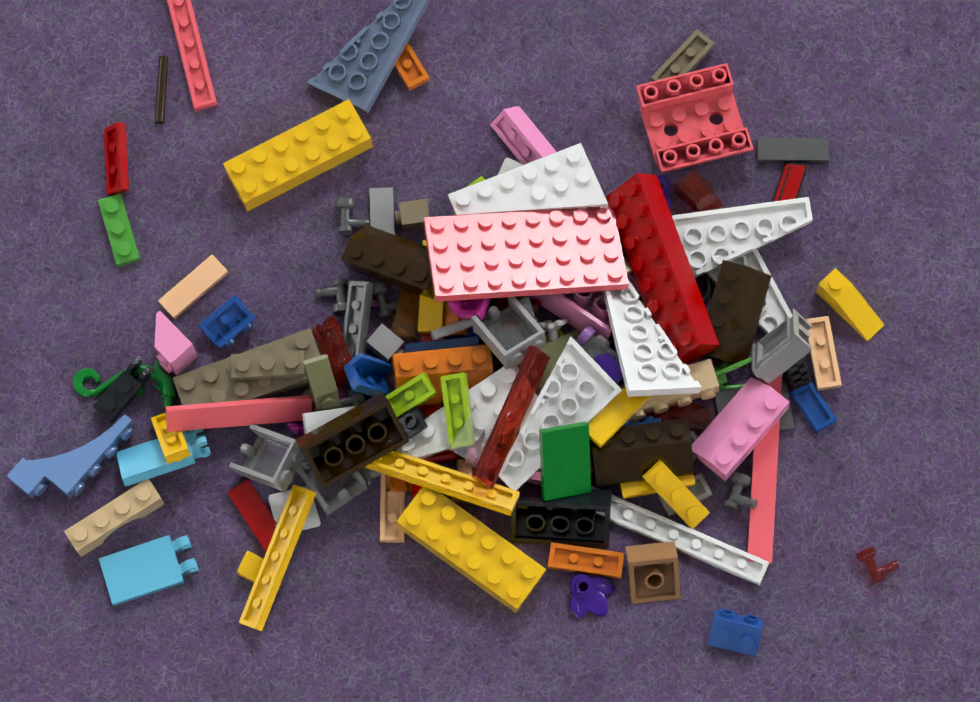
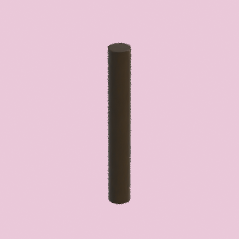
M159 56L155 112L156 124H164L168 56Z

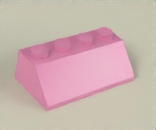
M751 377L692 444V454L726 481L788 410L789 401L771 386Z

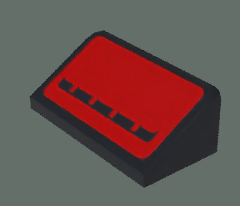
M785 162L772 202L797 199L809 165Z

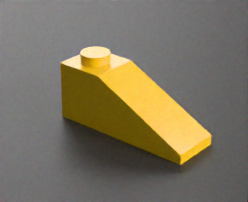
M836 268L818 284L816 293L867 342L884 326L883 322L854 285Z

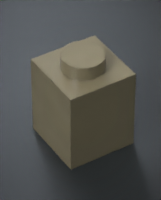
M427 198L399 202L400 211H395L397 225H402L403 232L424 229V217H430Z

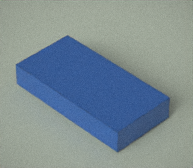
M812 381L810 384L790 392L791 397L816 434L837 422L836 417Z

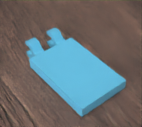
M190 430L188 433L182 431L191 456L179 462L167 464L158 438L116 452L125 487L195 464V459L211 455L209 447L200 448L207 445L205 433L196 435L204 430Z
M167 535L99 558L112 605L115 606L185 583L183 575L199 571L194 558L186 560L181 564L177 560V552L192 548L188 536L185 535L172 541L171 537Z

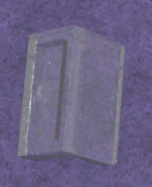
M475 408L451 444L450 449L478 469L504 427L496 418Z

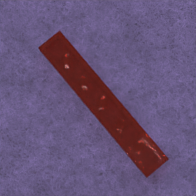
M529 346L471 476L486 488L493 489L550 360V357L536 346Z

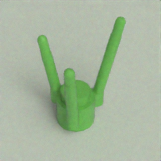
M747 358L731 366H728L730 364L721 363L713 367L719 383V391L742 388L745 384L724 386L723 383L727 382L725 374L752 362L753 359Z

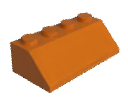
M487 345L393 354L391 361L395 390L423 372L429 377L438 394L420 406L444 403L441 376L464 372L467 374L468 388L471 389L493 374L491 350Z

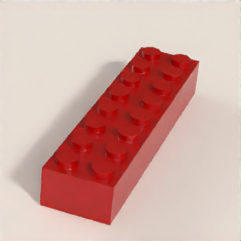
M636 173L608 194L606 200L615 214L619 236L645 307H648L655 324L660 325L677 350V356L681 362L691 365L718 347L719 342L657 175Z

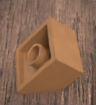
M674 541L625 547L631 604L681 599L678 555Z

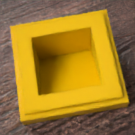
M247 551L237 570L238 576L254 583L263 558Z

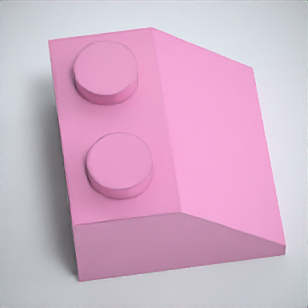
M161 311L157 312L155 349L158 355L156 358L159 360L160 366L168 374L172 371L178 376L198 356L193 344Z

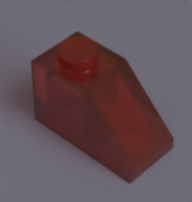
M694 169L676 185L675 195L694 212L725 208L710 184Z

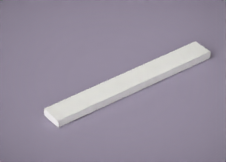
M612 495L610 522L659 543L674 541L677 551L760 586L769 565L768 561ZM596 511V513L605 516V512Z

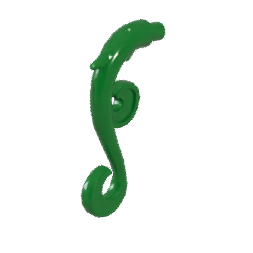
M154 361V366L141 365L132 377L135 378L145 368L152 367L154 370L150 378H153L159 384L155 387L161 391V397L164 398L163 408L166 409L167 406H173V398L176 397V391L172 378L163 370L158 361ZM83 368L73 378L74 390L82 397L99 395L105 392L124 370L111 377L99 387L88 390L83 385L86 379L93 378L99 384L101 378L92 368ZM145 384L143 385L144 387L142 388V390L135 396V398L143 394V392L145 391Z

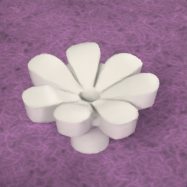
M567 319L556 320L553 323L551 320L538 322L542 329L548 331L549 340H555L558 338L557 330L564 324H567Z

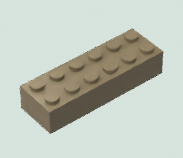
M310 328L240 353L304 350L305 360L321 356ZM231 357L173 377L182 405L277 398L308 387L306 372L305 376L232 380Z

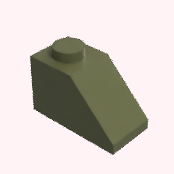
M327 354L303 361L309 391L316 410H330L341 405Z

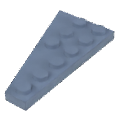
M393 0V3L387 9L379 12L375 16L376 19L354 36L340 50V54L330 63L327 62L322 67L323 70L315 78L312 77L307 84L344 102L349 99L353 107L369 113L431 0Z

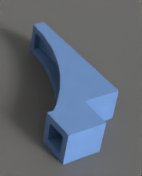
M124 414L102 435L75 450L37 460H25L22 458L7 477L31 499L36 495L40 496L46 490V483L48 481L71 499L73 495L78 496L84 490V483L90 476L93 478L100 472L103 461L115 455L118 450V444L122 440L126 441L131 437L135 425Z

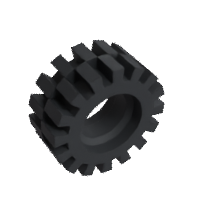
M804 358L800 359L782 374V378L792 391L802 388L812 381Z

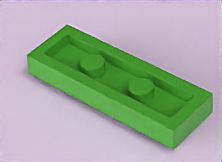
M121 193L98 200L117 267L139 261L140 256Z

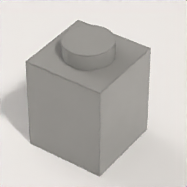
M383 324L366 341V346L383 361L389 363L392 361L393 354L405 352L403 350L404 341Z

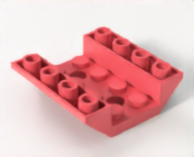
M727 63L636 85L641 117L654 161L661 173L753 151L747 127L743 128L732 92L734 83ZM717 114L722 117L723 121L721 124L714 125L709 120L710 116ZM667 126H674L677 129V134L668 136L665 134L664 129Z

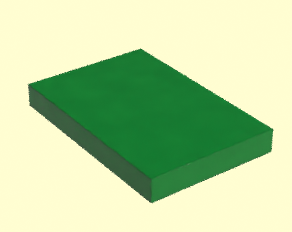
M584 421L540 429L541 489L543 500L548 501L590 493L589 424Z

